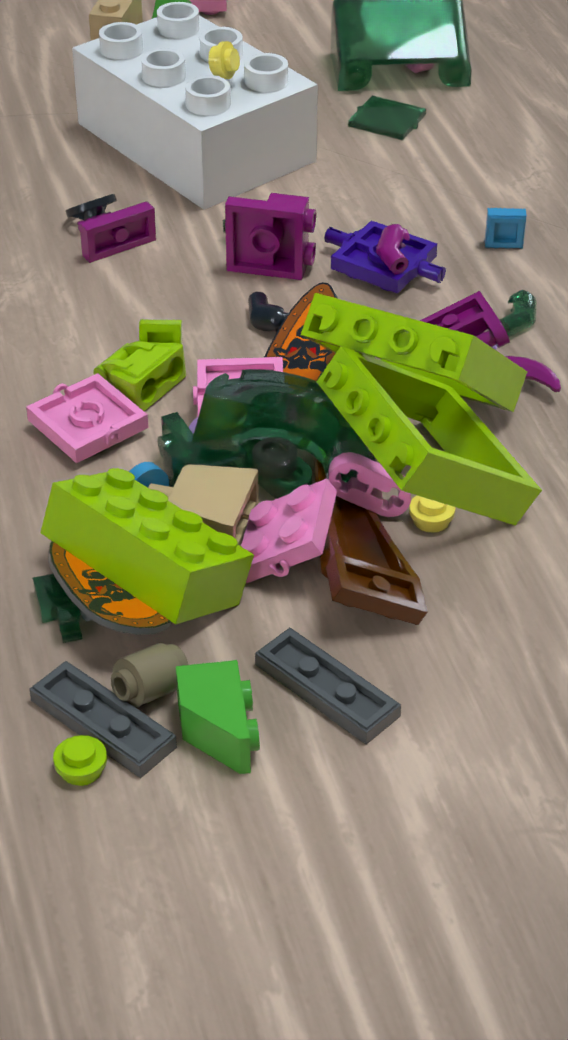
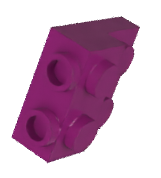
M270 193L268 200L265 201L229 196L225 203L226 271L302 280L307 265L313 266L316 255V243L309 242V233H313L315 230L317 212L316 209H309V197Z

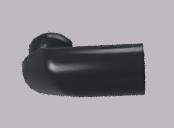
M253 292L248 298L249 315L252 325L258 330H275L277 332L288 313L284 312V309L278 305L268 304V298L263 292Z

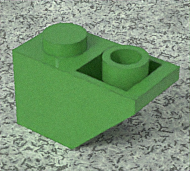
M238 661L176 666L177 701L182 740L239 774L251 773L250 751L260 750L257 719H247L246 716L247 711H253L252 689L250 680L241 681Z

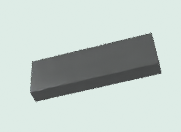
M290 627L255 653V665L366 745L401 717L400 703Z
M68 661L63 662L29 688L30 698L33 703L78 735L91 736L101 741L106 748L108 756L139 778H142L177 748L175 734L128 702L121 701L115 693Z

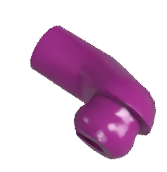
M391 224L385 227L376 247L377 255L394 274L404 272L409 263L408 259L399 250L406 246L402 243L403 239L409 241V232L399 224Z

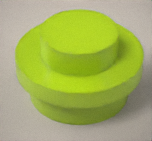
M78 735L67 738L54 751V767L57 773L69 784L76 786L91 784L100 777L106 766V748L101 741L91 736Z

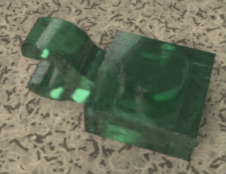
M54 574L33 577L34 593L42 623L57 620L63 643L82 640L79 626L80 609L68 597Z

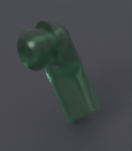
M519 290L517 293H513L508 300V304L513 303V308L510 309L512 313L499 319L508 337L534 325L536 322L537 300L529 291Z

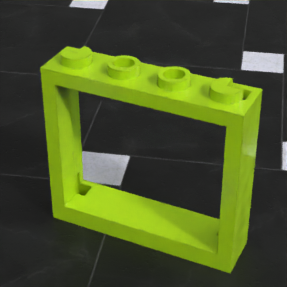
M319 293L314 294L301 332L302 336L335 354L340 346L373 358L377 357L386 363L451 386L462 398L510 412L515 410L528 372L474 335Z
M340 346L317 381L321 389L401 491L515 526L542 491L451 386ZM408 418L420 421L444 451L432 448ZM406 465L411 466V469L404 477L401 474L402 470Z

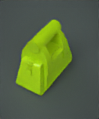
M145 341L127 343L94 368L93 373L94 375L97 373L134 404L143 411H146L186 377L183 345L181 343Z

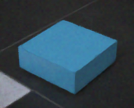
M487 208L485 248H523L527 217L526 209Z

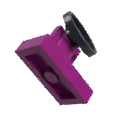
M111 194L69 208L65 212L67 218L75 217L83 220L77 222L81 235L82 256L91 263L156 241L155 208L148 201L112 213H105L107 205L117 201L115 194Z

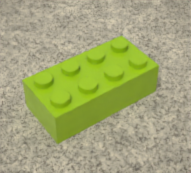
M111 468L107 472L93 475H76L73 479L53 482L40 532L175 625L238 606L254 558V554L238 545V541L233 536L217 532L203 523L202 518L198 514L182 510L168 501L167 495L158 490L147 488L136 481L135 476L131 472L119 468Z

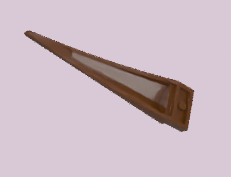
M323 397L310 405L315 483L326 478L328 479L331 461L336 456L345 453ZM353 469L347 474L341 473V480L344 482H348L351 477L357 478ZM336 495L323 554L320 555L321 573L329 581L332 601L347 607H355L380 614L389 619H397L419 625L428 613L420 578L401 554L376 513Z

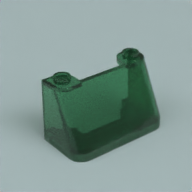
M334 0L331 13V57L338 91L359 90L367 86L372 77V65L438 63V75L442 83L451 87L471 86L472 69L463 1Z

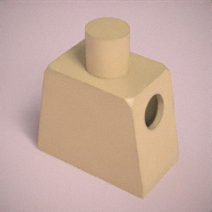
M189 464L182 468L174 487L153 483L148 487L167 495L168 501L182 510L198 514L202 518L203 523L217 532L233 536L240 546L251 509L259 504L258 470L251 468Z

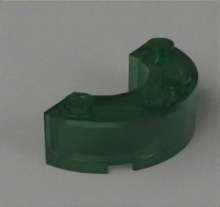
M248 369L242 370L240 378L229 379V375L226 373L214 378L206 387L192 442L201 443L202 446L210 450L222 451L226 449L237 452L240 444L249 440L271 439L283 441L297 449L305 450L312 454L322 463L325 473H329L331 461L342 453L352 452L375 462L377 460L321 389L317 381L273 370ZM353 469L347 474L341 473L342 481L348 482L351 477L357 478V471Z

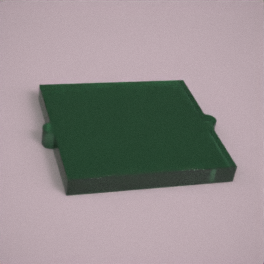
M372 95L362 106L357 107V112L348 120V126L404 140L413 129H418V123L426 116V109Z

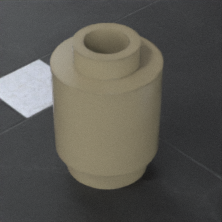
M157 643L120 658L113 665L111 675L113 692L121 701H126L137 708L177 691L176 666L188 665L187 658L178 646L174 644L165 645L163 643Z

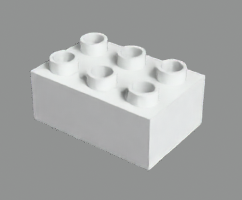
M186 2L164 4L157 9L156 18L137 25L128 22H116L105 25L99 30L98 39L72 48L78 123L203 210L226 201L229 196H238L316 162L318 84L290 69L288 61L284 57L272 53H263L244 42L242 34L238 30L229 27H219L199 15V9L193 4ZM221 41L231 42L240 56L239 69L235 71L231 79L214 76L209 68V51L212 46L218 45Z

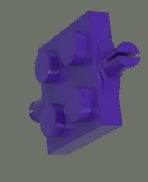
M371 220L362 229L353 233H346L333 227H329L325 233L324 241L326 243L340 247L331 255V269L346 274L350 278L359 279L376 285L383 290L398 294L413 278L422 276L441 283L445 277V267L430 263L437 257L438 244L412 234H409V241L403 239L402 243L406 246L399 250L408 259V267L404 272L394 274L376 253L378 241L383 229L387 227L386 225Z

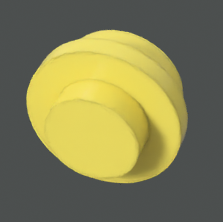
M221 41L218 45L211 47L208 58L211 73L214 76L231 79L240 65V56L237 49L229 41Z
M416 495L410 502L409 513L417 528L425 532L435 533L443 531L448 527L455 516L456 507Z

